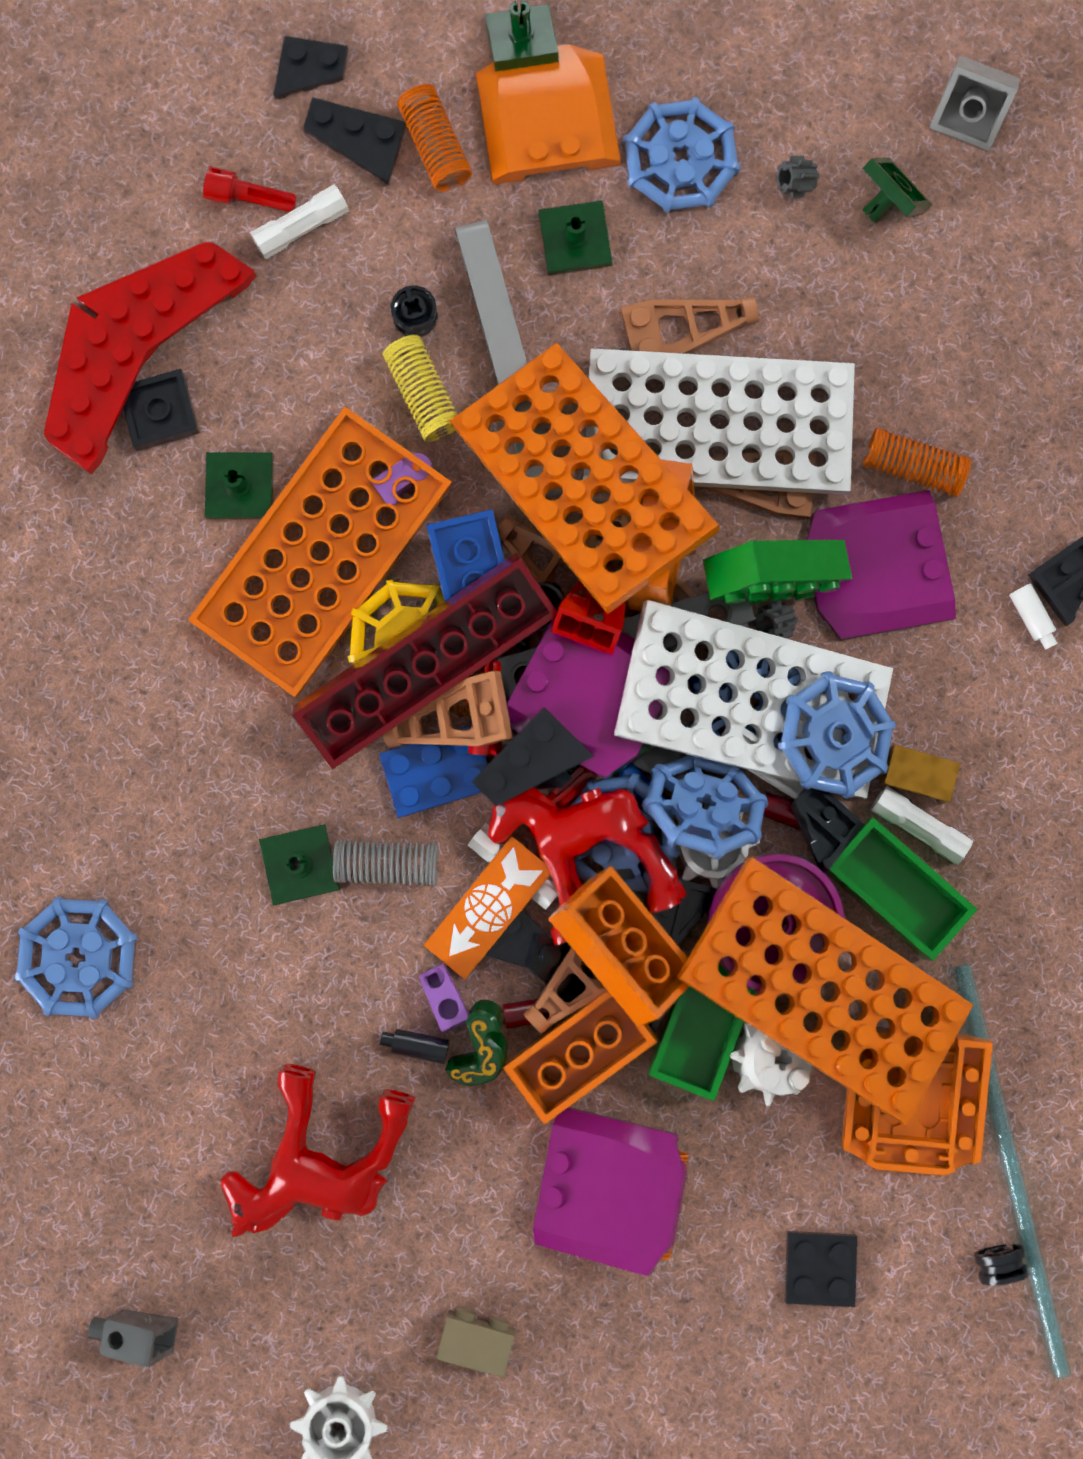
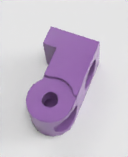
M413 453V455L432 467L426 455ZM404 458L392 466V476L386 483L372 484L385 503L396 505L399 501L395 499L392 487L398 478L408 476L415 481H421L429 474L422 469L418 472L412 469L413 463ZM387 469L374 479H384L388 475L389 470ZM401 481L396 487L398 497L414 487V485L410 481Z
M442 963L419 974L421 984L441 1032L447 1033L465 1024L470 1013L458 988L455 987L446 965Z

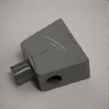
M122 1310L106 1319L94 1317L89 1325L88 1337L101 1341L100 1354L102 1356L149 1368L173 1353L179 1318Z

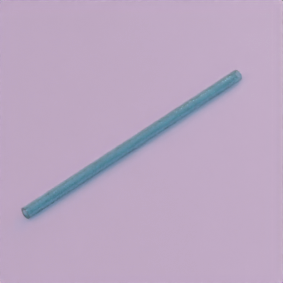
M966 964L954 967L961 997L974 1004L967 1016L971 1036L990 1040L972 965ZM992 1051L987 1104L1021 1244L1025 1253L1026 1265L1028 1266L1053 1376L1057 1379L1067 1378L1071 1376V1371Z

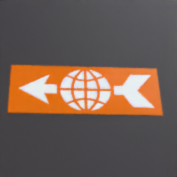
M511 836L423 946L465 980L550 876L545 863Z

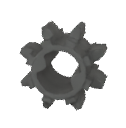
M790 156V161H784L777 168L778 173L775 176L778 183L777 188L782 190L783 194H790L791 198H804L805 193L812 192L818 186L819 173L817 172V165L813 164L812 160H805L804 156Z
M770 602L767 605L758 607L759 612L755 615L757 618L753 626H756L757 631L789 638L793 636V631L796 629L794 626L798 622V617H795V610L791 606L786 607L787 604H781V602Z

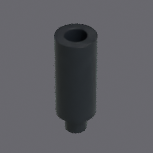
M396 1029L395 1034L382 1032L380 1045L391 1047V1053L440 1064H445L450 1042L448 1039Z

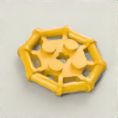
M393 579L386 581V585L357 609L353 608L351 612L353 620L350 655L347 656L349 663L355 664L429 613L428 610L432 602L437 607L445 602L443 593L439 589L440 585L436 583L425 585L393 582ZM398 596L426 599L421 608L401 606ZM391 598L394 609L379 621L370 617L373 612ZM366 623L375 627L374 648L364 651Z

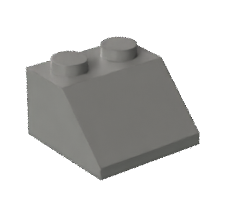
M959 55L929 128L990 151L1017 93L1020 78Z

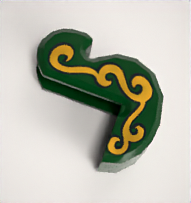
M487 999L479 1000L470 1009V1015L466 1020L474 1052L455 1055L448 1060L445 1068L446 1073L450 1079L461 1085L479 1086L493 1081L502 1072L505 1065L508 1044L505 1036L500 1033L504 1015L499 1005L494 1001Z

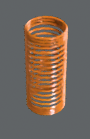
M419 84L406 90L399 97L397 106L402 113L406 127H408L415 147L418 149L434 189L439 192H446L454 188H448L451 186L447 185L450 182H438L455 176L458 177L453 180L457 181L454 184L459 183L457 186L463 185L470 179L472 170L466 160L464 151L461 150L462 146L459 145L455 131L452 129L450 120H448V115L445 114L446 111L443 109L437 90L431 84ZM430 95L428 98L418 101L412 106H409L415 100ZM421 110L424 111L416 117L412 118L415 114L421 112ZM424 117L423 119H421V120L418 121L417 123H414V122H415L416 120H418L419 118ZM426 120L429 121L421 127L417 128L421 123L426 122ZM428 125L432 126L423 131L422 133H419L422 129L428 127ZM431 130L434 131L427 135L425 138H421L426 133L431 132ZM433 135L437 136L428 141L427 143H424L428 138L433 137ZM435 141H440L432 145L430 148H426L429 144ZM442 146L437 150L433 151L432 153H429L435 147ZM440 151H445V152L439 154L438 156H436L435 158H431V157H432L433 155H435L436 153H438V152H440ZM442 156H448V157L443 158V159L440 160L439 162L434 163V162H435L437 159H439L440 157H442ZM445 161H450V162L444 164L443 166H441L440 168H436V167H437L438 165H440L441 163H443V162H445ZM457 172L450 177L444 178L451 173Z
M879 427L874 430L868 444V448L871 447L868 457L866 455L862 465L864 468L866 467L871 470L876 463L875 471L879 470L887 444L891 438L885 462L880 470L881 474L884 473L893 445L897 440L891 463L886 470V475H889L899 446L903 441L897 464L891 474L892 477H895L904 449L908 444L904 455V462L897 475L898 479L901 478L910 450L914 445L910 456V463L904 472L903 480L905 481L909 475V483L914 479V484L916 485L920 480V486H923L926 481V489L931 484L932 490L937 486V492H940L942 489L943 494L947 492L949 496L951 495L955 498L960 495L970 472L971 457L968 458L962 454L957 456L956 452L952 454L950 450L946 452L944 448L940 450L939 447L929 446L928 443L923 445L922 441L917 442L916 439L912 441L910 437L906 439L905 435L901 437L899 433L895 436L894 432L889 434L888 430H882ZM919 446H920L919 453H918V455H917V457H916V460H915L914 469H913V471L910 473V470H911V468H912V465H913V462H914V458H915V455H916V451H917V449H918ZM881 448H882V452H881L880 458H879V460L877 461L878 456H879L880 451H881ZM925 449V454L921 460V467L919 469V472L916 474L922 456V452ZM930 450H931V455H930V457H929V459H928V461H927V464H926V460H927L928 453H929ZM936 451H937L936 458H935V460H934V462H933V464H932L933 457H934V455H935V453H936ZM943 453L942 459H941V461H940V463H939V465H938L939 458H940L941 454ZM948 456V460L944 466L945 459ZM954 457V461L950 467L951 460ZM926 464V472L924 473L925 475L921 477ZM932 465V473H930L931 476L927 478ZM936 469H938V474H936L937 477H935V479L933 480ZM942 470H943V474H944V475H942V476H943V478H941L942 481H941V480L939 481V478H940L941 473H942ZM948 471H949V475H950V476H948L949 479L947 478L948 482H947V481L945 482L946 477H947V474H948ZM956 474L954 483H953V485H952V487H951V484H950V483H952V479H953L954 475Z

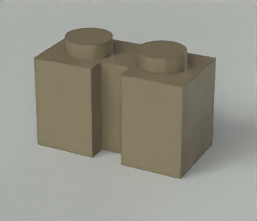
M458 1307L456 1312L449 1310L436 1360L504 1378L515 1337V1328L509 1326L510 1322L500 1317L491 1316L489 1321L486 1322L475 1319L476 1312L467 1308Z

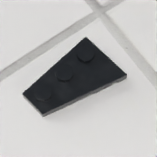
M312 97L304 123V131L389 185L406 123L394 118Z
M544 707L481 771L472 783L495 806H499L594 757V755Z

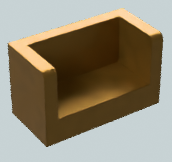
M895 744L889 748L887 759L889 768L886 774H881L879 786H893L937 799L938 803H949L961 763Z

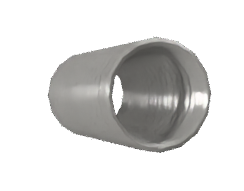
M337 839L335 842L333 853V879L335 883H346L347 881L353 883L355 881L358 884L361 881L364 884L367 881L370 884L373 881L374 884H377L379 881L380 884H383L385 881L388 885L391 881L392 885H394L397 881V884L401 885L403 881L404 885H407L409 882L411 886L414 882L417 886L420 885V882L423 886H436L437 843L427 844L425 876L423 870L424 844L421 843L419 876L417 873L418 843L416 842L414 845L413 875H411L412 843L408 844V870L405 876L406 843L403 842L402 870L399 877L400 843L397 842L396 870L393 878L394 843L391 842L389 875L387 879L388 843L386 841L384 843L383 874L381 879L382 842L379 841L375 879L374 858L376 856V842L373 841L369 879L368 858L370 856V842L367 841L365 846L364 878L362 872L364 842L360 841L358 878L356 873L358 842L355 840L353 844L352 878L350 874L352 841L349 840L347 844L346 840L339 841ZM344 855H345V857L347 858V867L345 866V868H344Z

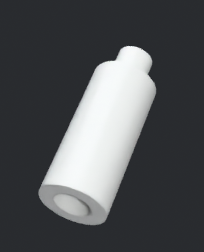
M1030 583L1009 594L1033 640L1037 641L1040 639L1045 650L1058 644L1052 632L1056 631V628L1032 584Z

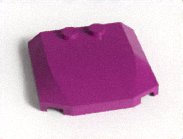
M929 490L815 510L806 540H845L852 579L840 583V589L836 591L820 593L819 590L814 592L817 612L832 628L839 640L945 622L956 618L955 595L937 509Z
M553 618L507 702L511 730L519 733L545 707L594 755V757L578 765L607 779L613 772L635 759L644 745L641 742L614 736L635 639L621 632L613 655L551 632L555 618ZM659 667L655 675L656 680L660 685L666 686L669 683V671L665 667ZM653 700L648 706V712L653 719L657 720L663 707L660 702Z
M571 1107L558 1114L552 1125L533 1225L535 1244L640 1275H652L656 1269L655 1266L675 1243L687 1177L685 1162L681 1161L677 1142H679L677 1133Z

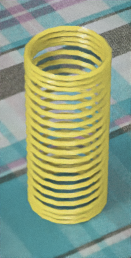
M409 335L391 343L385 348L382 355L386 363H388V368H391L390 371L393 373V378H395L401 394H403V399H406L405 402L408 404V409H410L413 419L416 420L415 423L418 425V430H421L422 438L424 441L432 442L440 438L437 437L439 434H436L438 431L435 430L442 426L448 428L446 430L449 431L447 434L456 431L450 420L458 414L454 411L455 407L452 406V401H449L450 396H447V391H444L445 386L439 380L440 376L437 375V370H434L435 365H432V360L429 359L430 355L424 349L425 345L421 337ZM410 351L409 353L401 357H398L403 352ZM413 361V364L409 366L406 365L407 363ZM416 366V367H415L416 369H414V370L410 371L409 373H407L410 368ZM419 371V374L413 376L406 382H403L405 379H408L411 374ZM418 377L422 378V379H420V380L414 382V383H413L412 385H410L409 387H406L408 384H411L414 379H416V378H418ZM417 384H423L414 389L412 392H408L410 389H413L415 386H417ZM422 388L426 389V390L420 392L419 394H417L416 396L411 397L413 394H416L418 391H420V389H421V390H423ZM425 393L429 394L420 399L419 401L414 402L416 399H419L421 395L423 396V394L425 395ZM428 398H429V399H432V400H430V401L424 403L422 406L417 407V406H418L419 404H421L424 400L426 401V399L428 400ZM431 403H432V404H435V405H433V406L427 408V409L424 410L423 412L418 413L420 410L424 409L426 406H429V404H430V405H431ZM434 408H435V409H438V410H436V411L430 413V414L427 415L426 417L421 418L423 415H425L427 412L431 411L432 409H433V410H434ZM437 414H441V415H439V416L433 418V419L430 420L429 422L424 423V422H425L426 420H428L430 417H432V416H434V415H437Z

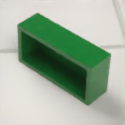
M752 540L703 559L710 600L725 599L726 604L740 603L745 601L746 598H749V603H759L767 601L771 597L772 602H782L793 597L795 601H805L814 598V592L820 590V593L836 591L840 589V583L852 579L845 540Z
M874 817L865 819L863 822L865 825L825 873L923 960L934 961L978 909Z
M718 962L719 973L723 977L729 975L720 962ZM689 986L671 1006L648 1066V1075L714 1101L730 1061V1054L734 1050L744 1021ZM747 988L751 995L755 994L754 990Z

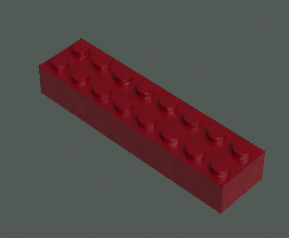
M516 552L293 706L292 716L330 767L334 769L556 617L557 610Z

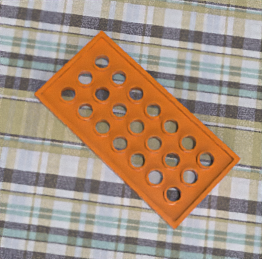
M555 343L450 420L456 432L607 614L720 531L719 524L558 343ZM549 382L559 384L558 388L553 392L542 391L543 386ZM528 401L532 403L530 409L525 412H517L515 410L516 406L521 402ZM568 404H576L578 406V409L573 414L565 415L561 413L563 407ZM495 421L505 422L504 427L500 431L491 432L488 430L489 426ZM547 423L551 425L550 430L545 434L539 435L534 433L535 428L540 424ZM595 426L598 428L596 434L591 437L580 435L585 427ZM521 443L524 445L523 450L518 454L507 453L508 448L512 444ZM560 446L571 448L570 452L564 457L553 455L554 451ZM606 449L618 451L617 455L611 460L600 458L601 453ZM533 466L543 467L542 473L537 477H528L526 475L528 469ZM584 468L591 471L590 475L584 480H575L573 478L574 473L579 469ZM632 471L638 474L637 479L632 483L620 481L621 476L626 472ZM557 488L563 491L562 496L557 500L551 501L545 498L546 494L552 489ZM599 492L611 494L609 500L605 503L597 504L592 501L593 497ZM647 495H655L659 498L658 502L651 507H645L640 504L642 498ZM580 512L583 514V517L576 524H568L565 522L568 514ZM620 515H627L631 518V521L625 527H615L613 525L614 519ZM669 518L677 519L680 522L679 526L672 531H666L661 528V524ZM598 535L603 538L602 543L596 548L585 546L586 540L591 536ZM640 539H648L652 542L650 548L642 552L634 550L633 545ZM618 559L624 562L623 567L617 572L605 570L606 564L611 560Z
M344 406L194 610L188 621L293 697L298 698L352 624L353 615H351L353 608L357 609L373 595L453 485L452 481ZM350 445H357L362 449L361 456L356 461H348L344 458V451ZM404 458L413 463L412 469L418 472L422 469L429 474L421 481H415L408 476L398 478L392 487V493L395 499L399 501L396 505L385 503L372 484L386 483L392 476V466ZM376 464H384L388 467V475L382 480H375L370 476V471ZM332 471L339 472L342 475L341 484L335 488H329L324 483L325 476ZM401 481H410L415 486V493L411 498L401 499L398 497L396 487ZM358 490L366 491L369 494L367 504L362 507H356L351 504V496ZM311 498H318L323 503L321 511L315 515H310L305 511V504ZM384 509H391L396 514L395 521L389 526H382L377 520L379 513ZM338 517H345L349 520V528L342 534L334 533L331 528L332 522ZM294 524L300 525L303 529L302 537L294 542L288 541L285 536L287 528ZM364 536H372L376 539V547L369 553H363L358 549L359 540ZM320 543L327 544L330 548L329 556L322 561L315 560L312 557L313 548ZM273 551H279L283 554V562L277 568H269L266 565V557ZM347 562L355 564L357 571L352 579L344 580L339 577V568L342 564ZM299 570L308 571L310 574L309 583L302 588L295 587L292 582L293 575ZM252 578H260L263 581V590L258 595H250L246 590V585ZM326 589H332L337 594L336 602L329 607H324L319 602L321 592ZM279 597H287L290 600V609L285 614H276L273 610L274 601ZM232 605H241L244 609L242 619L238 622H230L227 618V610ZM306 616H313L317 620V628L310 634L302 633L299 627L300 621ZM259 624H268L271 630L269 638L262 642L256 641L253 636L255 627ZM286 643H294L298 650L296 657L290 661H285L280 656V649Z
M747 857L677 976L685 984L905 1125H908L974 1005L753 857ZM759 896H763L768 902V909L762 916L757 915L753 909V903ZM790 914L796 920V928L791 934L787 935L783 931L781 924L783 918ZM742 926H746L751 934L750 941L744 946H740L735 937L737 930ZM816 933H819L824 940V946L818 953L813 952L810 948V939ZM773 944L779 951V957L774 964L769 965L765 961L764 952L769 945ZM846 951L850 954L852 962L848 970L842 971L838 966V958L841 953ZM728 956L733 962V970L729 975L723 977L718 971V962L721 958ZM802 963L806 967L807 975L802 982L797 983L793 979L792 971L797 964ZM871 970H875L879 976V983L874 989H869L865 981L866 975ZM757 975L761 980L762 987L758 993L751 995L747 991L746 983L751 976ZM826 982H831L835 989L834 996L829 1001H824L820 993L821 987ZM902 988L906 993V1002L898 1008L894 1004L893 995L896 990ZM785 993L789 998L790 1004L785 1012L779 1013L775 1008V1000L780 994ZM858 1000L862 1005V1013L857 1019L853 1020L849 1015L848 1009L853 1001ZM929 1006L934 1016L932 1022L925 1026L921 1021V1012L925 1007ZM809 1012H814L817 1016V1026L808 1032L804 1028L803 1019ZM886 1018L890 1025L889 1032L886 1036L879 1037L876 1031L877 1023L881 1019ZM841 1030L845 1035V1043L840 1049L835 1050L832 1046L831 1038L836 1031ZM913 1036L916 1039L917 1048L912 1055H907L904 1051V1043L907 1038ZM869 1048L873 1054V1060L868 1067L863 1068L859 1062V1056L864 1049ZM896 1066L900 1071V1079L898 1083L891 1086L887 1081V1074L892 1067Z

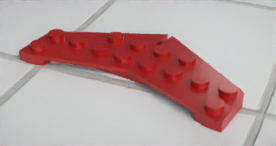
M203 242L76 297L80 304L97 315V317L94 319L71 303L44 429V436L50 445L92 475L105 457L109 448L107 441L141 367L163 342L228 296L234 298L247 289L257 277L255 271L215 243Z

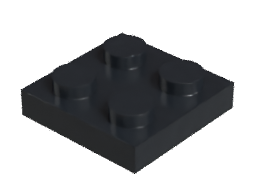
M181 368L134 383L123 409L132 444L136 451L200 433L186 378Z
M787 1231L785 1303L855 1307L858 1236L856 1234Z

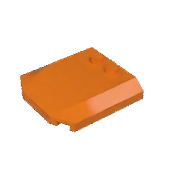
M565 44L557 46L559 62L495 72L494 62L476 73L493 184L525 180V175L588 166V170L620 166L621 160L603 54Z
M876 1027L879 1037L886 1036L890 1029ZM957 1034L908 1125L900 1123L847 1088L841 1142L843 1150L848 1153L851 1152L876 1170L946 1176L956 1172V1168L969 1163H973V1165L980 1163L993 1042L984 1038ZM913 1036L907 1038L904 1043L905 1053L912 1055L917 1048V1042ZM869 1048L864 1049L859 1056V1062L863 1068L868 1067L873 1060V1054ZM896 1066L892 1067L887 1074V1081L891 1086L898 1083L900 1079V1071Z

